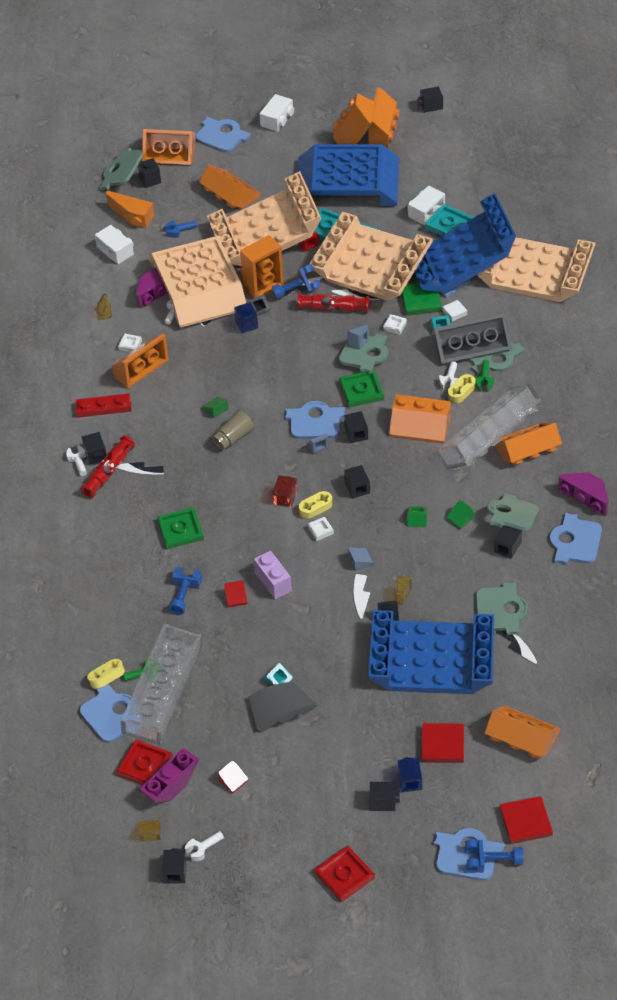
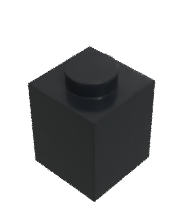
M439 86L420 90V97L417 98L418 105L422 107L424 113L443 109V95Z
M154 158L139 162V177L145 188L160 184V168Z
M362 411L344 415V428L350 444L368 440V426Z
M100 432L81 437L89 465L99 463L105 459L107 454Z
M362 465L344 470V482L352 499L370 494V480Z
M503 526L494 540V552L512 559L522 543V530Z
M370 781V811H395V803H400V790H396L395 782Z
M178 848L163 850L162 875L164 884L186 883L187 858L185 850Z

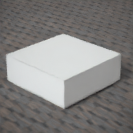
M458 300L443 306V312L449 315V319L452 322L467 315V310Z
M390 314L383 326V331L401 335L407 324V319Z
M124 334L118 345L119 350L125 352L133 351L140 346L142 338L140 336Z
M325 517L308 523V529L316 541L334 534L333 528Z

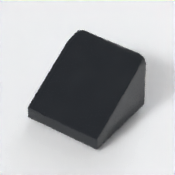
M264 294L250 299L246 303L254 317L271 310Z
M397 601L377 603L378 610L393 611V620L399 621Z

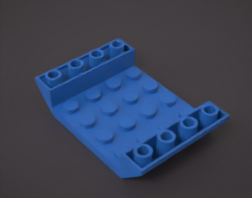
M314 144L299 156L297 172H301L312 199L313 195L380 196V206H397L399 157L382 144Z
M496 193L480 201L484 210L483 213L478 214L476 217L447 232L431 243L415 270L423 290L447 292L508 257L516 234Z
M373 610L369 679L388 691L473 694L492 684L494 614H474V623L395 621L393 620V611Z

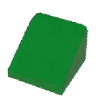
M216 397L204 404L203 408L214 418L228 409V401Z
M459 500L446 519L461 529L474 519V510Z
M409 506L407 525L409 527H426L427 507Z

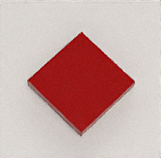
M422 723V762L464 763V724Z
M135 739L116 771L117 776L144 785L173 757V753Z
M542 796L500 804L510 844L553 836Z
M348 845L314 869V874L341 903L375 879L374 872Z

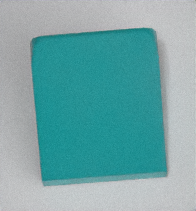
M449 315L431 318L430 324L432 329L450 325Z
M278 663L262 679L272 686L289 682L293 677Z

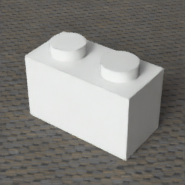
M275 94L260 112V126L278 132L294 113L293 100Z
M427 186L416 198L409 202L407 207L408 217L425 225L428 219L445 204V193Z
M112 225L95 234L97 248L116 264H120L134 255L132 240L125 237L119 229L114 228Z

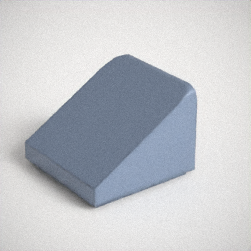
M364 325L349 330L347 332L348 345L359 350L369 341V327Z
M327 433L311 439L307 443V447L312 454L329 448Z
M348 548V557L355 570L373 565V561L366 548Z

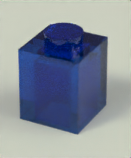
M251 302L234 307L235 323L242 334L258 329L257 312Z
M406 757L397 760L401 793L422 790V774L418 757Z

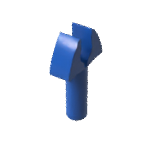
M172 220L164 226L166 236L178 238L180 231L196 228L197 222L191 221L178 225Z

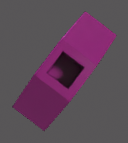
M156 268L140 277L137 290L138 307L140 309L168 293Z
M589 472L561 474L559 476L558 490L576 499L579 503L592 508L595 512L604 516L608 514L609 500L602 479Z
M182 748L139 789L140 792L155 803L172 800L186 787L199 759L185 748Z

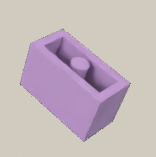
M272 551L254 558L255 574L274 599L292 591L291 576Z

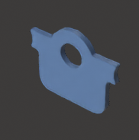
M206 117L202 122L203 127L196 134L198 142L222 152L232 151L241 141L246 142L251 137L250 133L240 130L239 124L234 120L223 119L217 121L210 117ZM229 126L232 128V131L225 133L220 131V129Z
M321 401L308 402L302 408L285 409V420H291V434L297 439H313L326 433L329 438L337 437L340 433V419L344 418L345 407L329 408L327 404ZM314 409L322 411V415L318 418H312L308 413Z
M566 512L563 525L555 527L550 534V543L557 550L555 563L567 565L568 561L594 562L597 557L602 533L601 525L597 522L580 520L577 518L578 514ZM570 534L574 540L570 543H563L559 540V536Z
M109 684L98 688V695L84 703L80 708L81 716L104 742H113L128 732H132L135 735L137 731L145 728L136 717L138 711L136 700L128 694H116ZM118 703H124L128 706V710L124 714H116L113 712V707Z
M474 828L462 829L455 835L436 832L437 838L434 842V846L440 847L437 859V869L439 872L486 881L492 877L495 860L484 861L483 873L467 872V860L472 858L478 859V852L474 854L466 853L461 846L462 841L467 838L477 841L483 840L484 852H503L505 848L504 843L487 841L485 835Z

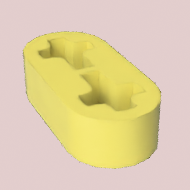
M470 374L462 375L448 389L449 401L461 403L475 389V377Z
M322 491L303 500L299 504L300 516L310 519L332 507V495L329 492Z
M112 659L91 671L87 678L90 686L98 689L122 676L125 669L121 660Z

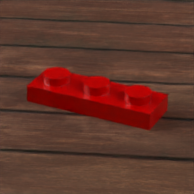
M130 393L75 399L77 418L132 412Z

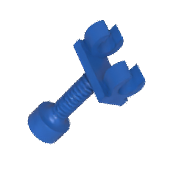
M309 264L299 268L301 278L296 281L294 280L283 286H279V284L272 286L276 299L284 297L283 294L286 291L299 285L305 284L307 291L320 287L319 280L309 283L305 275L314 270L313 265Z
M175 567L172 576L173 585H179L180 588L176 599L170 602L169 611L175 615H182L184 613L186 604L183 601L188 587L199 589L203 575H201L202 571L194 570L193 577L183 576V568Z
M470 839L465 841L466 853L474 854L478 852V859L472 858L467 860L466 870L469 873H483L485 860H511L514 865H523L522 847H513V850L508 853L484 852L483 840Z

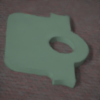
M130 147L123 148L117 159L113 160L105 168L103 173L105 179L99 189L101 191L109 190L113 185L125 184L131 178L142 159L143 152L141 150L131 151ZM120 165L115 172L111 173L116 166Z
M376 333L375 336H369V341L359 350L349 346L347 340L339 357L340 363L346 366L358 367L360 372L371 374L375 364L384 362L389 356V350L384 345L387 335ZM377 350L380 354L378 356H369L367 352Z
M511 342L512 349L468 358L474 364L471 370L475 371L477 376L481 375L482 361L488 360L489 370L497 372L506 371L512 367L514 358L525 353L526 349L520 343L513 344ZM496 355H501L506 360L503 363H495L492 361V358Z
M505 493L502 500H494L488 504L487 511L493 516L490 525H496L500 528L502 526H509L523 531L530 530L539 513V507L533 503L518 500L515 495ZM497 508H506L510 512H501Z
M503 582V587L479 589L477 592V614H494V631H506L507 636L511 634L520 635L519 621L526 617L528 604L522 597L517 595L516 582ZM510 603L516 604L519 610L516 613L510 614L504 610V606Z

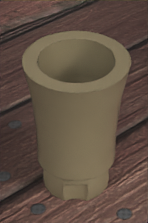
M237 410L217 430V433L212 437V441L223 451L244 435L255 429L254 424L246 413Z

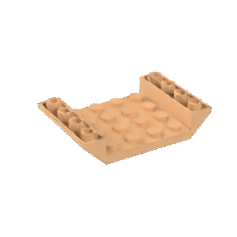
M300 171L285 178L288 188L229 217L226 216L223 209L207 216L214 235L219 237L232 265L241 266L240 250L268 235L281 246L282 251L312 236L321 220V216Z
M342 212L310 264L313 265L316 273L330 283L390 301L400 296L433 242V239L419 234L416 235L414 240L360 225L357 216Z
M218 236L147 254L152 267L157 268L174 305V316L180 328L247 310L241 282Z
M515 238L508 257L477 275L491 289L562 302L579 293L596 243L578 239L577 245L573 249Z

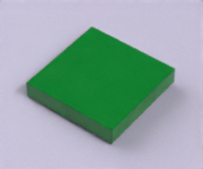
M420 283L406 284L402 291L406 315L442 311L439 291L423 290Z
M372 370L371 374L362 372L339 377V382L349 408L384 400V394L375 370Z
M194 507L157 516L167 549L204 540Z

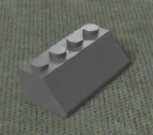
M505 313L432 329L435 348L441 364L512 349Z

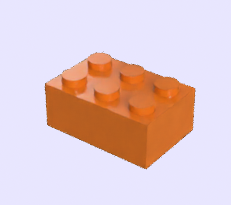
M270 235L240 250L243 289L253 298L273 291L272 286L279 284V286L284 285L282 248Z

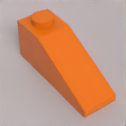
M111 191L106 192L107 205L131 225L147 228L155 216L153 202Z

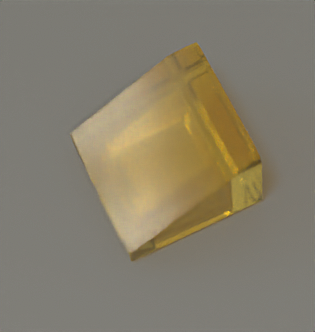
M106 293L101 296L95 308L99 320L112 318L111 305Z
M411 576L398 577L397 579L398 604L403 605L412 589Z
M139 821V842L161 840V821Z

